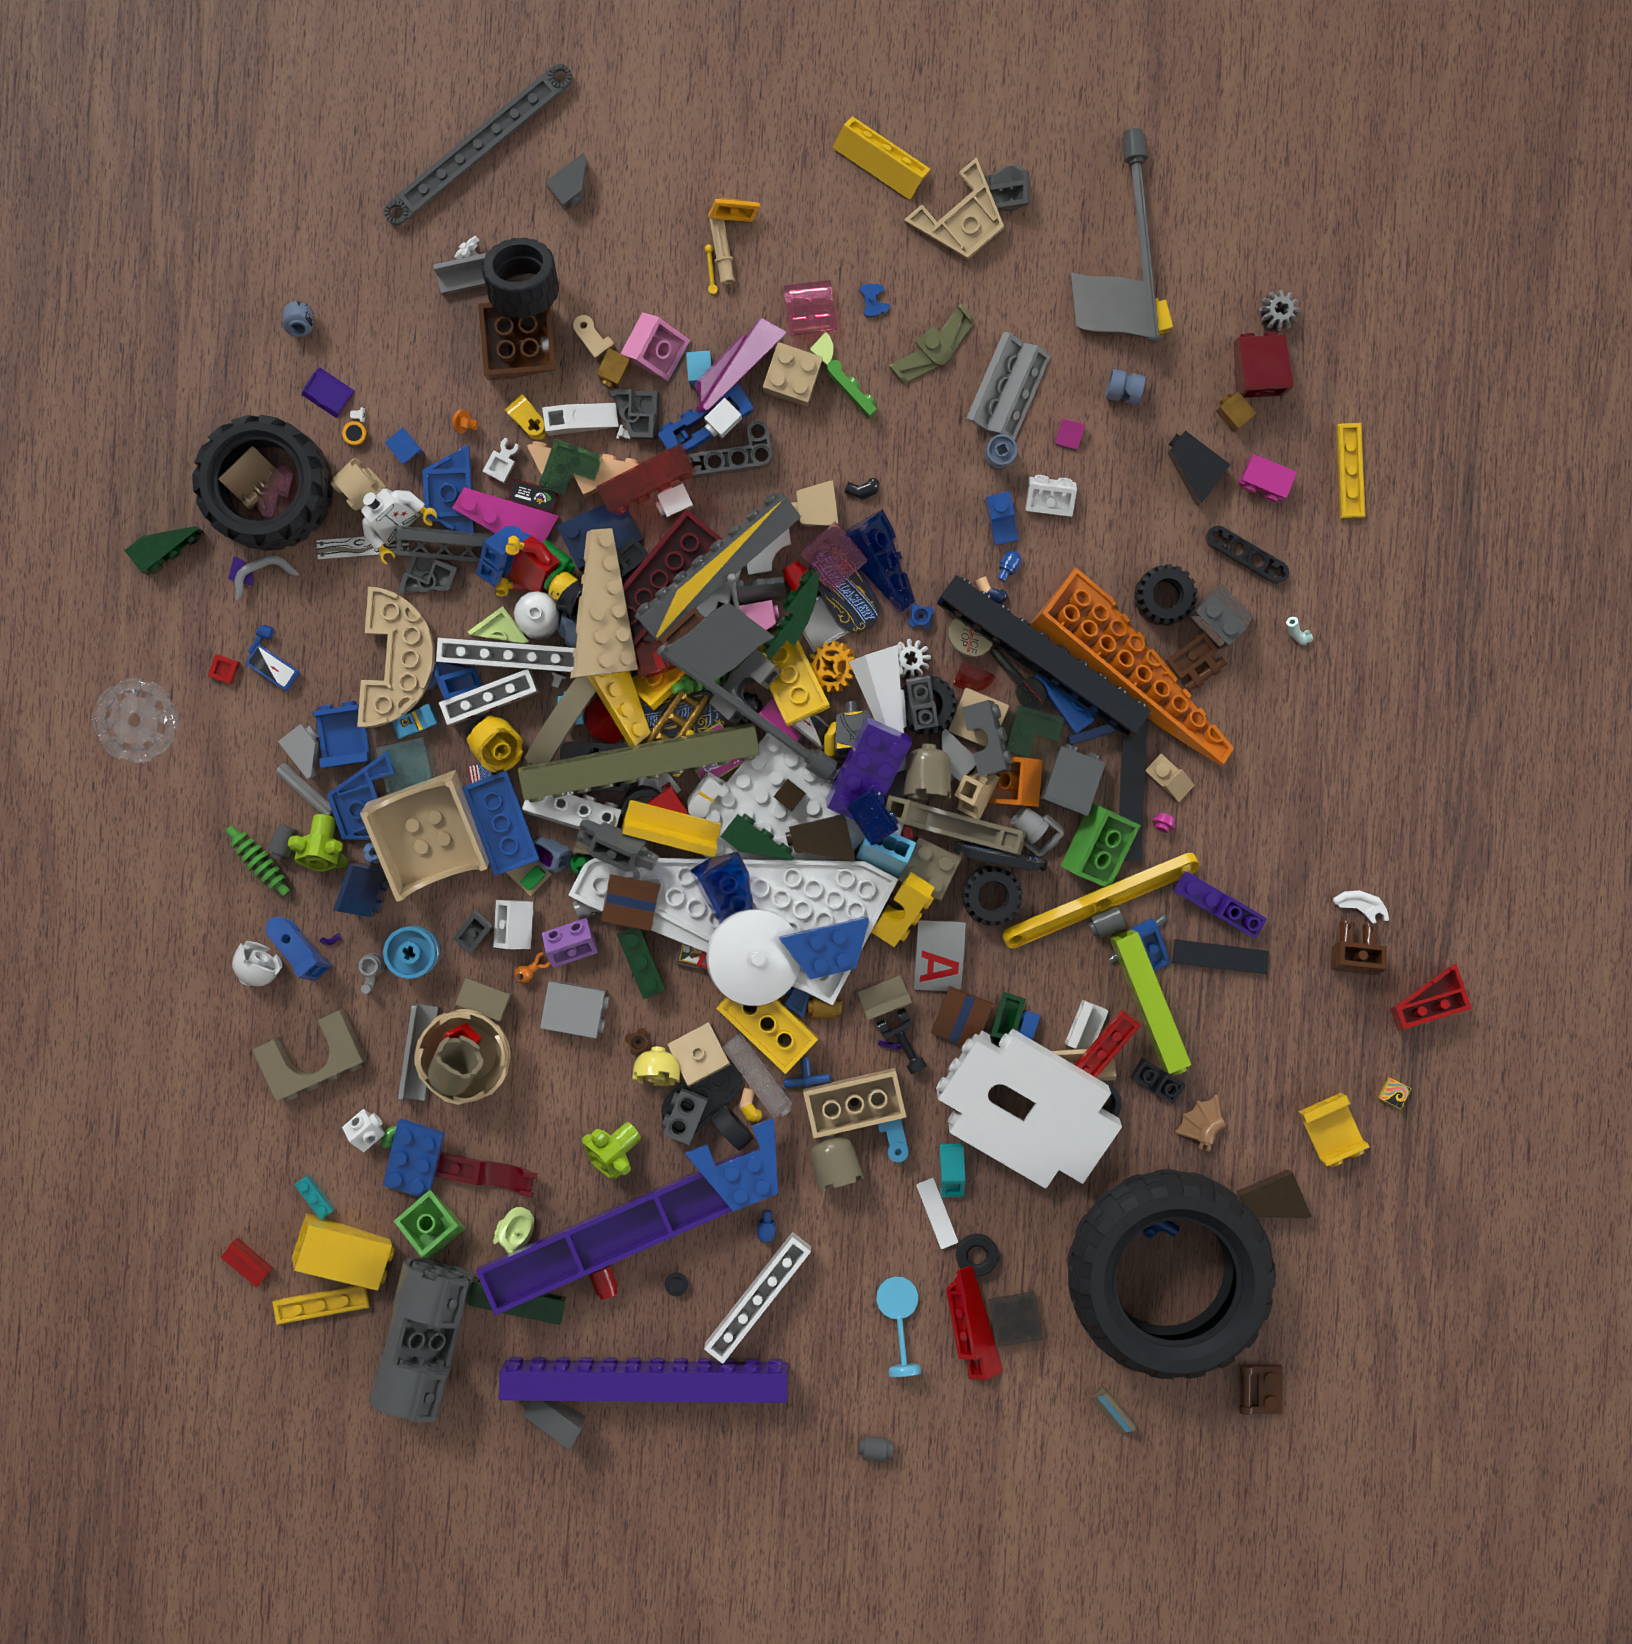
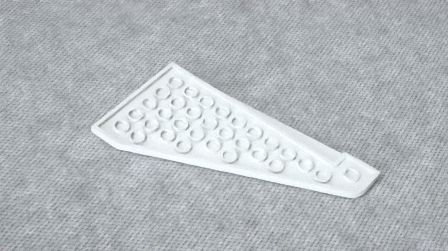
M594 858L583 866L568 895L590 907L603 911L610 874L659 883L660 889L651 930L704 952H707L708 944L714 931L725 919L737 912L750 909L765 910L780 916L793 928L795 933L868 917L869 923L862 945L863 948L898 878L865 861L658 858L657 864L652 871L635 866L633 871L625 872ZM800 967L799 974L792 987L805 991L833 1005L851 970L809 979Z

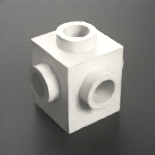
M365 1109L361 1110L342 1127L349 1142L362 1152H365L385 1135L381 1127L383 1122L375 1113L371 1115Z

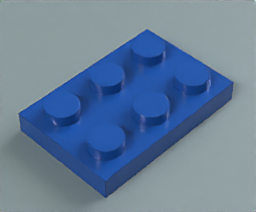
M400 1119L397 1122L383 1186L420 1198L429 1190H432L445 1132Z

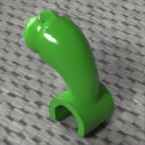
M397 1126L390 1127L384 1131L385 1135L380 1138V1146L382 1148L392 1147Z

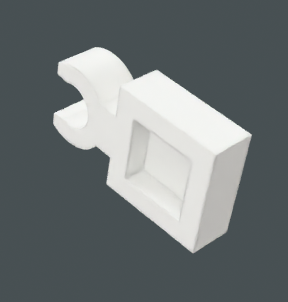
M507 438L501 441V452L498 453L493 450L483 469L484 473L504 484L515 465V461L510 458L516 455L520 449V446L515 444L512 450H507L506 445L509 441Z

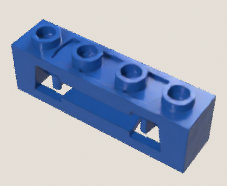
M739 384L733 386L708 411L698 413L696 410L690 409L680 416L681 420L674 424L669 422L660 428L661 432L658 433V436L673 461L678 460L714 437L704 427L692 435L693 438L690 440L688 434L683 429L686 428L688 430L705 420L704 417L724 398L727 401H731L730 404L735 409H738L737 411L742 415V419L754 412L753 406Z

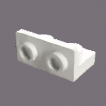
M1045 475L1029 477L1026 511L1073 516L1077 493L1075 482L1068 478L1053 480Z

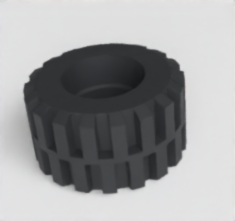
M1167 564L1165 566L1159 565L1144 574L1136 585L1137 591L1134 592V598L1137 600L1135 605L1139 607L1140 615H1144L1148 622L1152 621L1155 623L1154 625L1168 626L1185 619L1193 611V605L1197 602L1195 594L1198 593L1197 588H1194L1193 585L1195 581L1190 579L1188 571L1184 572L1181 570L1182 567H1173L1172 564ZM1168 582L1176 588L1178 602L1173 608L1164 609L1155 602L1153 590L1158 583Z
M924 675L930 676L932 692L940 699L941 708L937 714L938 726L915 730L910 711L907 686L905 685L902 690H904L908 729L917 734L931 735L942 731L952 722L957 711V698H955V692L947 681H943L938 676Z
M987 866L977 869L964 883L962 892L963 905L967 913L979 923L989 926L1003 925L1005 922L1011 921L1013 916L1020 911L1019 907L1023 902V890L1020 887L1019 880L1011 872L1000 867ZM988 882L1001 884L1006 892L1004 904L996 910H988L979 902V890Z

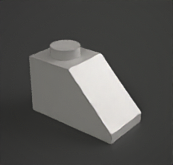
M300 724L278 742L305 777L313 779L317 773L320 743L316 738L319 735L312 726L309 725L307 727L304 724Z
M946 728L943 729L941 732V750L948 754L951 761V781L953 782L956 779L960 782L964 774L967 775L976 765L974 755Z

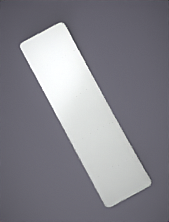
M931 1178L916 1185L940 1248L944 1249L958 1243L934 1179Z

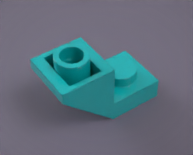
M963 1143L940 1144L938 1160L941 1173L940 1196L941 1198L963 1197L965 1191Z

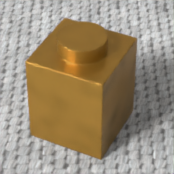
M609 348L596 373L598 378L601 379L600 383L611 389L613 386L620 388L632 364L631 359Z
M1239 392L1234 396L1230 393L1219 401L1221 407L1216 410L1233 432L1238 430L1256 414Z

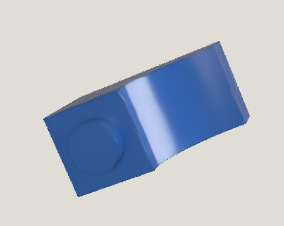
M1010 491L986 496L984 503L994 545L998 546L1018 541L1015 512Z

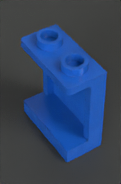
M356 701L343 702L342 707L333 708V704L318 706V711H312L313 716L316 717L322 758H319L320 768L372 761L367 728L357 727L359 705L356 704Z

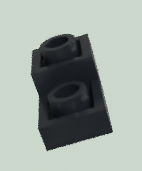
M1141 1058L1130 1076L1131 1079L1171 1104L1175 1103L1186 1085L1144 1058Z

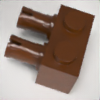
M1341 921L1340 942L1332 946L1331 970L1378 975L1386 970L1387 946L1377 945L1378 925L1373 924V927H1371V924H1363V943H1355V922L1348 924V921Z

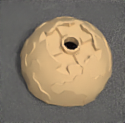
M469 1009L443 1013L434 1018L418 1039L414 1054L419 1079L424 1082L431 1092L445 1102L457 1105L474 1102L492 1095L503 1083L508 1073L511 1059L509 1043L502 1028L496 1025L490 1018L481 1014V1012ZM467 1022L482 1038L478 1046L480 1047L479 1052L484 1062L471 1085L463 1093L455 1096L444 1095L432 1087L428 1080V1068L445 1033Z

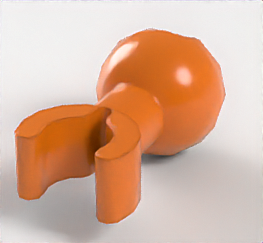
M543 952L538 953L535 961L528 966L521 965L516 968L514 977L519 983L530 982L534 972L540 968H547L550 965V962H547L545 965H536ZM518 974L523 975L522 980L517 979Z

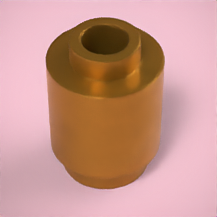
M813 996V1000H808V1014H812V1019L835 1020V1018H841L842 999H836L833 1005Z

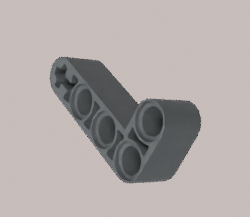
M761 420L752 421L747 428L749 441L747 446L685 455L680 462L682 473L687 478L695 479L768 467L772 462L768 426ZM754 428H762L765 434L761 438L753 437L751 432ZM758 451H765L768 454V458L760 462L756 460L755 455ZM734 455H743L745 457L744 462L741 465L733 464L732 457ZM714 457L721 460V465L716 469L708 465L709 460ZM700 459H704L706 470L702 471V466H695L694 471L690 472L689 468L685 467L689 466L690 461H693L694 465H701Z

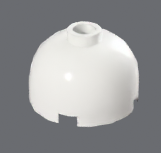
M246 941L244 945L241 943L233 956L232 968L242 984L255 987L265 986L272 982L282 969V961L277 954L274 957L269 955L266 951L270 949L260 943Z

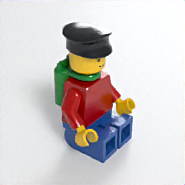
M506 526L484 541L476 574L493 587L496 586V595L506 596L509 589L532 592L547 590L549 596L557 602L556 608L558 610L567 612L569 618L574 617L578 613L579 597L582 596L583 584H581V579L578 580L573 574L575 564L571 557L547 540L541 543L527 532L523 534V531L516 526ZM505 573L507 576H509L512 582H509V580L506 578H502V574Z

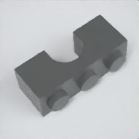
M755 649L743 660L738 669L733 670L729 674L728 681L722 688L751 708L743 697L745 687L752 682H758L768 689L781 674L782 670L762 652ZM713 693L709 703L726 719L736 725L744 715Z
M986 700L962 707L967 731L984 730L989 739L988 745L984 750L973 753L979 777L985 778L1010 771V764H1013V759L1010 751L1006 750L1004 741H1007V735L1004 727L1000 726L999 718H1001V711L998 704H995L994 701Z

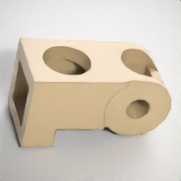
M580 315L574 320L573 327L577 336L597 362L605 357L609 348L612 350L616 349L609 336L605 339L601 338L596 331L593 320L589 316Z

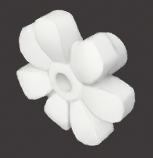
M473 236L466 243L463 242L459 246L460 249L456 252L455 258L461 259L463 257L479 255L475 251V248L478 246L476 243L479 239Z

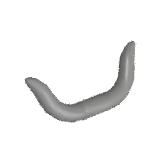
M266 556L244 565L236 574L234 580L235 599L239 600L242 597L244 591L243 580L246 575L267 565H278L293 576H298L299 573L285 559L279 556Z

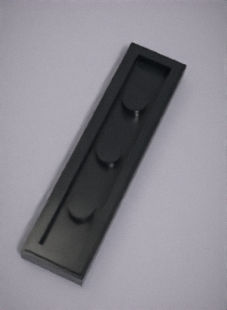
M1174 939L1172 963L1266 974L1269 951Z

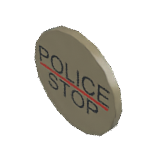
M957 618L951 622L948 628V639L951 646L958 653L966 657L976 658L983 656L989 652L993 644Z

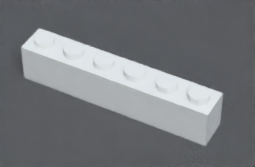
M438 638L436 662L571 672L574 669L575 658H573L574 648Z
M792 1232L705 1342L704 1350L723 1364L810 1254L811 1246Z

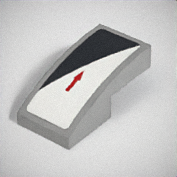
M811 716L791 726L816 748L823 749L824 737L829 725L819 716Z

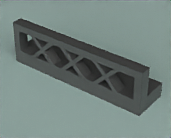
M398 526L396 555L479 562L481 557L477 556L471 549L474 546L483 547L484 541L494 534ZM402 539L415 540L418 544L413 550L401 549ZM426 542H437L442 547L437 552H429L424 544ZM450 544L463 545L466 550L460 555L453 554L448 546ZM445 549L448 554L441 552Z

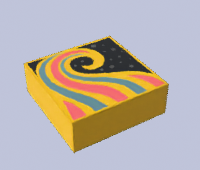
M1388 1077L1378 1098L1401 1109L1411 1088Z

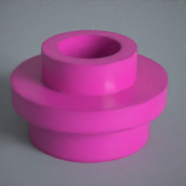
M1158 813L1157 817H1154L1152 820L1155 829L1163 833L1174 831L1176 827L1174 824L1175 819L1165 813Z

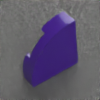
M234 556L228 579L234 581L237 572L247 563ZM251 572L246 575L243 583L253 586L254 577Z

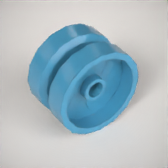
M418 925L402 927L391 933L385 941L383 949L384 962L388 969L396 976L405 979L418 978L430 972L438 963L441 953L440 944L435 934L426 927ZM411 947L414 948L413 952L416 954L415 956H412L409 953Z

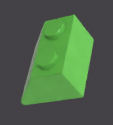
M432 1190L425 1193L394 1220L418 1254L426 1259L434 1257L466 1229L456 1214Z

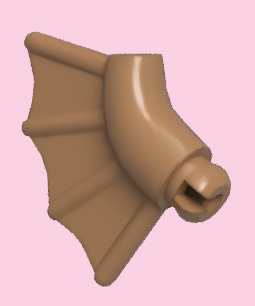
M1214 1095L1209 1101H1197L1192 1111L1183 1113L1182 1124L1175 1130V1133L1200 1141L1198 1145L1199 1150L1211 1151V1144H1214L1217 1133L1226 1128L1225 1122L1221 1117L1218 1095Z

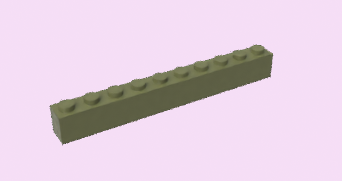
M746 723L518 768V774L524 801L538 802L542 801L545 796L553 795L554 798L566 796L567 792L575 790L577 793H584L590 791L591 787L610 788L614 786V783L624 781V784L637 782L638 778L642 777L656 779L661 777L662 773L670 772L672 775L681 774L687 768L694 767V770L708 768V764L713 763L727 765L731 763V760L738 758L741 761L754 759V755H759L760 753L755 726L753 723Z

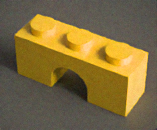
M910 872L893 899L901 904L904 910H897L887 905L877 919L871 933L893 947L897 945L899 940L904 942L911 931L908 929L911 924L915 926L922 916V913H920L921 909L927 910L932 903L934 897L931 894L935 887Z

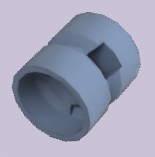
M1113 368L1109 377L1105 399L1114 401L1124 399L1126 404L1138 406L1146 376L1132 373L1129 376L1126 371Z
M999 434L991 438L984 452V458L988 466L997 470L1006 469L1010 466L1017 455V444L1012 437L1005 434Z

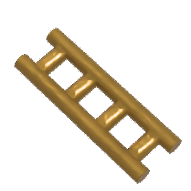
M684 691L674 694L643 744L656 740L670 739V737L662 733L669 720L681 728L675 737L685 736L686 732L692 729L711 699L702 695L698 700ZM681 701L693 707L686 720L675 713Z

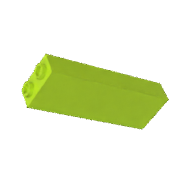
M1129 929L1110 937L1109 939L1161 1068L1169 1074L1173 1073V1075L1187 1071L1186 1067L1191 1066V1062L1139 933Z

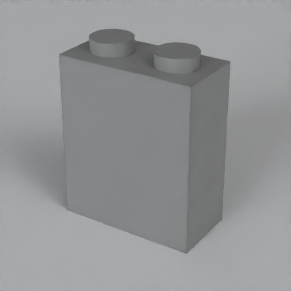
M550 980L548 982L540 1028L597 1038L599 1033L604 1031L605 1019L601 1018L603 1010H607L610 996H606L607 990Z

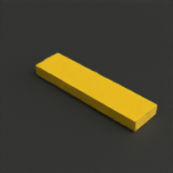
M1361 423L1337 424L1340 519L1364 518Z
M356 1285L272 1301L276 1325L366 1309L371 1306L368 1288Z

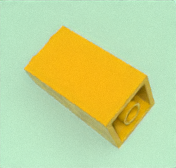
M306 1213L292 1255L294 1271L378 1291L380 1284H384L386 1280L387 1270H385L387 1261L391 1262L393 1258L394 1247H392L391 1240L325 1218L320 1220L318 1216Z

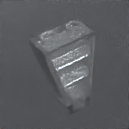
M739 1032L722 1046L773 1118L778 1115L782 1118L792 1110V1096L742 1032Z

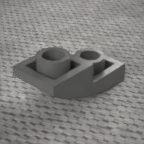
M930 676L906 679L914 729L938 726Z

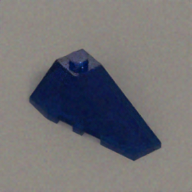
M883 509L856 523L838 536L850 559L899 612L904 611L915 602L908 576L905 572H902L899 562L902 559L901 552H896L893 539L896 538L894 529Z
M738 852L709 858L689 870L719 925L737 912L753 909V898L749 887V872Z

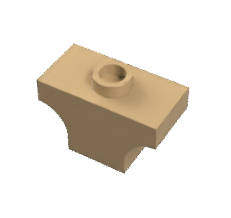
M977 768L971 775L964 774L954 795L959 798L957 809L980 820L1000 777L996 775L985 778L979 777Z

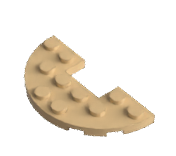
M368 587L365 634L388 636L384 681L361 680L357 725L359 728L379 727L391 723L409 712L419 702L428 688L435 664L434 641L424 617L411 603L401 596L378 587Z

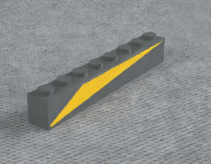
M772 493L764 500L765 504L750 511L746 515V520L741 525L736 524L728 531L729 535L722 541L717 540L714 542L706 555L697 557L691 563V568L686 572L681 571L678 573L670 586L661 588L655 594V599L650 603L642 604L637 609L638 613L634 617L651 638L658 641L694 607L697 608L726 583L729 574H736L801 518V515L784 494Z

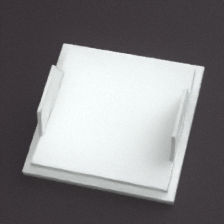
M820 595L816 598L812 615L803 631V635L813 652H816L817 646L823 648V642L831 643L849 633V631L841 629L836 624Z

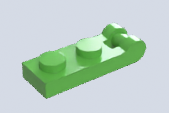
M838 360L830 361L827 367L829 377L870 419L877 411L875 400L869 394L864 395L859 390L861 387L852 376L848 378L841 371L842 366Z

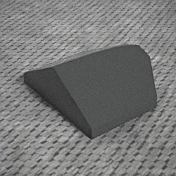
M1016 164L1002 167L994 174L985 177L998 211H1015L1030 204L1029 171Z

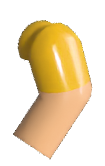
M744 1088L740 1110L746 1120L758 1122L762 1118V1112L752 1104L755 1090Z

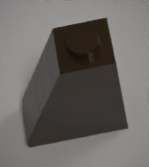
M840 814L789 826V832H785L788 846L793 845L795 851L855 861L844 815Z
M1288 1169L1236 1191L1239 1198L1251 1208L1256 1217H1312L1293 1172Z

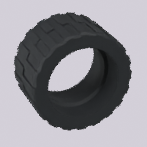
M525 237L511 238L510 240L502 241L498 245L496 244L485 255L486 257L482 262V272L490 303L499 313L509 317H532L546 311L548 307L553 305V302L558 297L559 284L554 257L551 250L545 244ZM521 273L535 274L531 279L522 282L506 281L508 278Z

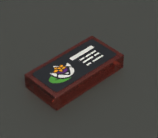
M513 478L507 500L554 514L559 491Z

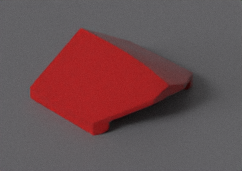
M597 697L586 708V727L595 738L615 744L624 736L601 698Z

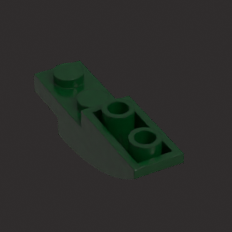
M813 569L810 572L806 571L799 579L798 583L800 585L795 592L791 590L785 597V605L783 607L790 614L788 616L784 615L777 624L778 629L773 635L775 638L762 644L764 646L762 651L771 659H773L786 640L794 646L809 622L819 587V574Z

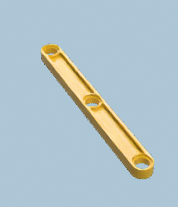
M1183 854L1011 926L1003 932L1002 937L1008 948L1020 947L1180 880L1184 871L1193 874L1200 868V863L1195 854Z

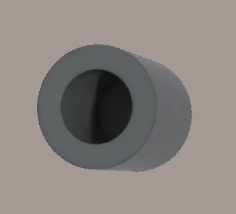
M1117 906L1090 917L1091 923H1088L1092 935H1097L1099 939L1126 928L1122 914Z

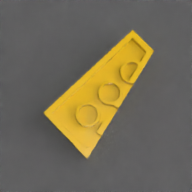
M630 671L588 676L629 746L638 745L650 735L651 732Z

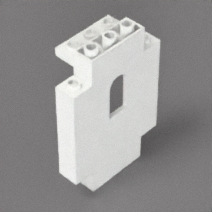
M1014 1029L1009 1034L1003 1035L999 1042L1000 1048L991 1043L990 1035L984 1031H981L979 1035L975 1034L972 1039L968 1038L962 1047L963 1053L959 1059L955 1058L949 1067V1074L946 1078L942 1077L936 1087L938 1100L955 1109L948 1118L949 1132L1044 1188L1048 1187L1059 1170L1083 1184L1122 1128L1120 1119L1102 1108L1111 1095L1109 1086ZM997 1084L1006 1085L1035 1102L1024 1121L989 1100L988 1092L991 1087Z

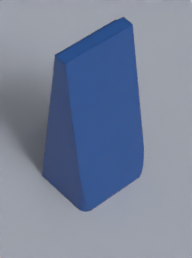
M1153 919L1132 927V930L1139 933L1154 971L1171 964L1159 927Z

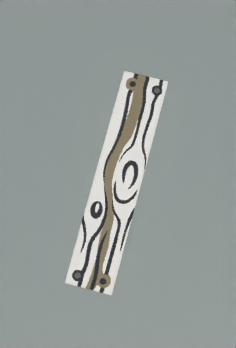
M366 537L316 540L318 559L378 555L380 553L378 549L375 550ZM396 538L389 545L383 544L385 548H390L393 553H396ZM402 539V550H409V540Z

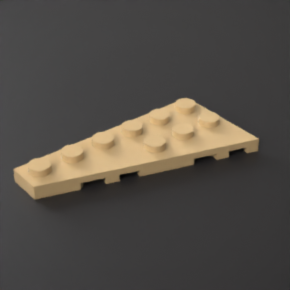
M612 528L590 530L586 535L585 571L581 579L583 589L582 596L579 597L576 624L577 643L576 648L573 650V658L575 660L570 679L628 672L638 669Z

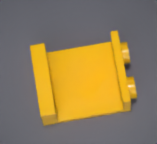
M1338 1093L1298 1111L1320 1162L1326 1167L1338 1166L1343 1163L1342 1159L1349 1156L1352 1158L1360 1156L1364 1153V1149L1369 1148V1144L1362 1139L1348 1108L1350 1102L1347 1095L1343 1093Z

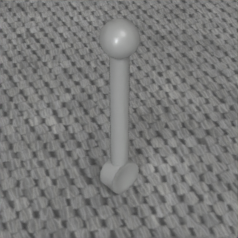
M729 574L727 580L731 584L734 607L743 613L739 608L735 584L737 577L735 574Z

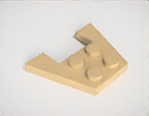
M977 157L959 172V176L972 192L938 222L923 205H920L904 219L905 223L966 259L972 257L1004 229L1003 222Z

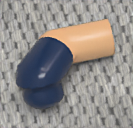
M986 576L975 581L979 591L988 593L997 604H1002L1007 600V592L1003 589L991 588Z

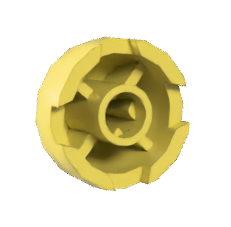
M652 1047L651 1051L643 1052L634 1063L632 1080L643 1084V1080H647L648 1082H653V1086H673L675 1082H680V1065L671 1053L665 1052V1048Z

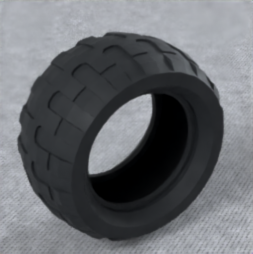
M1162 1169L1143 1175L1137 1174L1123 1180L1121 1184L1113 1189L1104 1192L1098 1197L1089 1212L1080 1220L1072 1246L1069 1249L1067 1261L1068 1289L1071 1301L1083 1328L1098 1348L1121 1366L1132 1371L1148 1374L1154 1378H1199L1205 1376L1206 1372L1218 1367L1222 1369L1236 1360L1235 1357L1246 1347L1249 1349L1259 1336L1258 1331L1262 1327L1264 1320L1268 1319L1272 1308L1276 1269L1272 1258L1270 1240L1266 1231L1251 1208L1233 1191L1209 1177L1194 1172ZM1184 1220L1200 1224L1215 1234L1224 1258L1222 1284L1210 1306L1197 1317L1187 1322L1170 1326L1149 1324L1129 1314L1121 1307L1116 1290L1118 1263L1129 1242L1142 1230L1163 1221Z

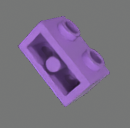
M587 918L542 933L545 951L553 968L598 953L594 933Z

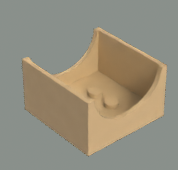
M456 770L369 801L360 813L396 902L404 900L412 892L448 876L469 870L483 871L488 868L489 860Z

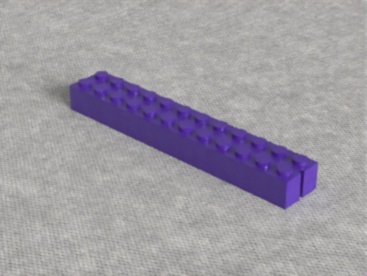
M739 1152L716 1162L715 1166L742 1156V1154ZM698 1170L483 1264L477 1268L476 1272L493 1313L497 1315L729 1213L732 1209Z
M510 1357L509 1360H505L499 1372V1400L787 1403V1362H783L782 1359H769V1362H759V1359L754 1358L745 1359V1362H736L735 1359L727 1358L722 1364L721 1362H712L710 1358H700L698 1362L688 1361L687 1358H676L674 1361H665L664 1358H652L651 1361H641V1358L633 1357L628 1358L627 1361H618L617 1358L607 1357L603 1361H594L592 1357L580 1358V1361H571L569 1357H558L556 1360H547L546 1357H534L532 1360H523V1357Z

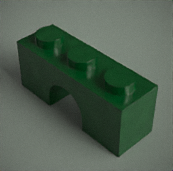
M630 927L616 933L643 1000L665 991L667 987L659 968L653 960L643 929Z

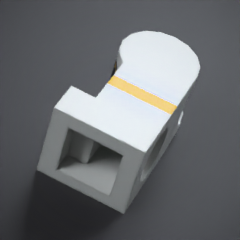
M707 771L687 800L689 814L699 818L705 817L708 814L710 804L716 796L719 795L723 798L727 794V782Z

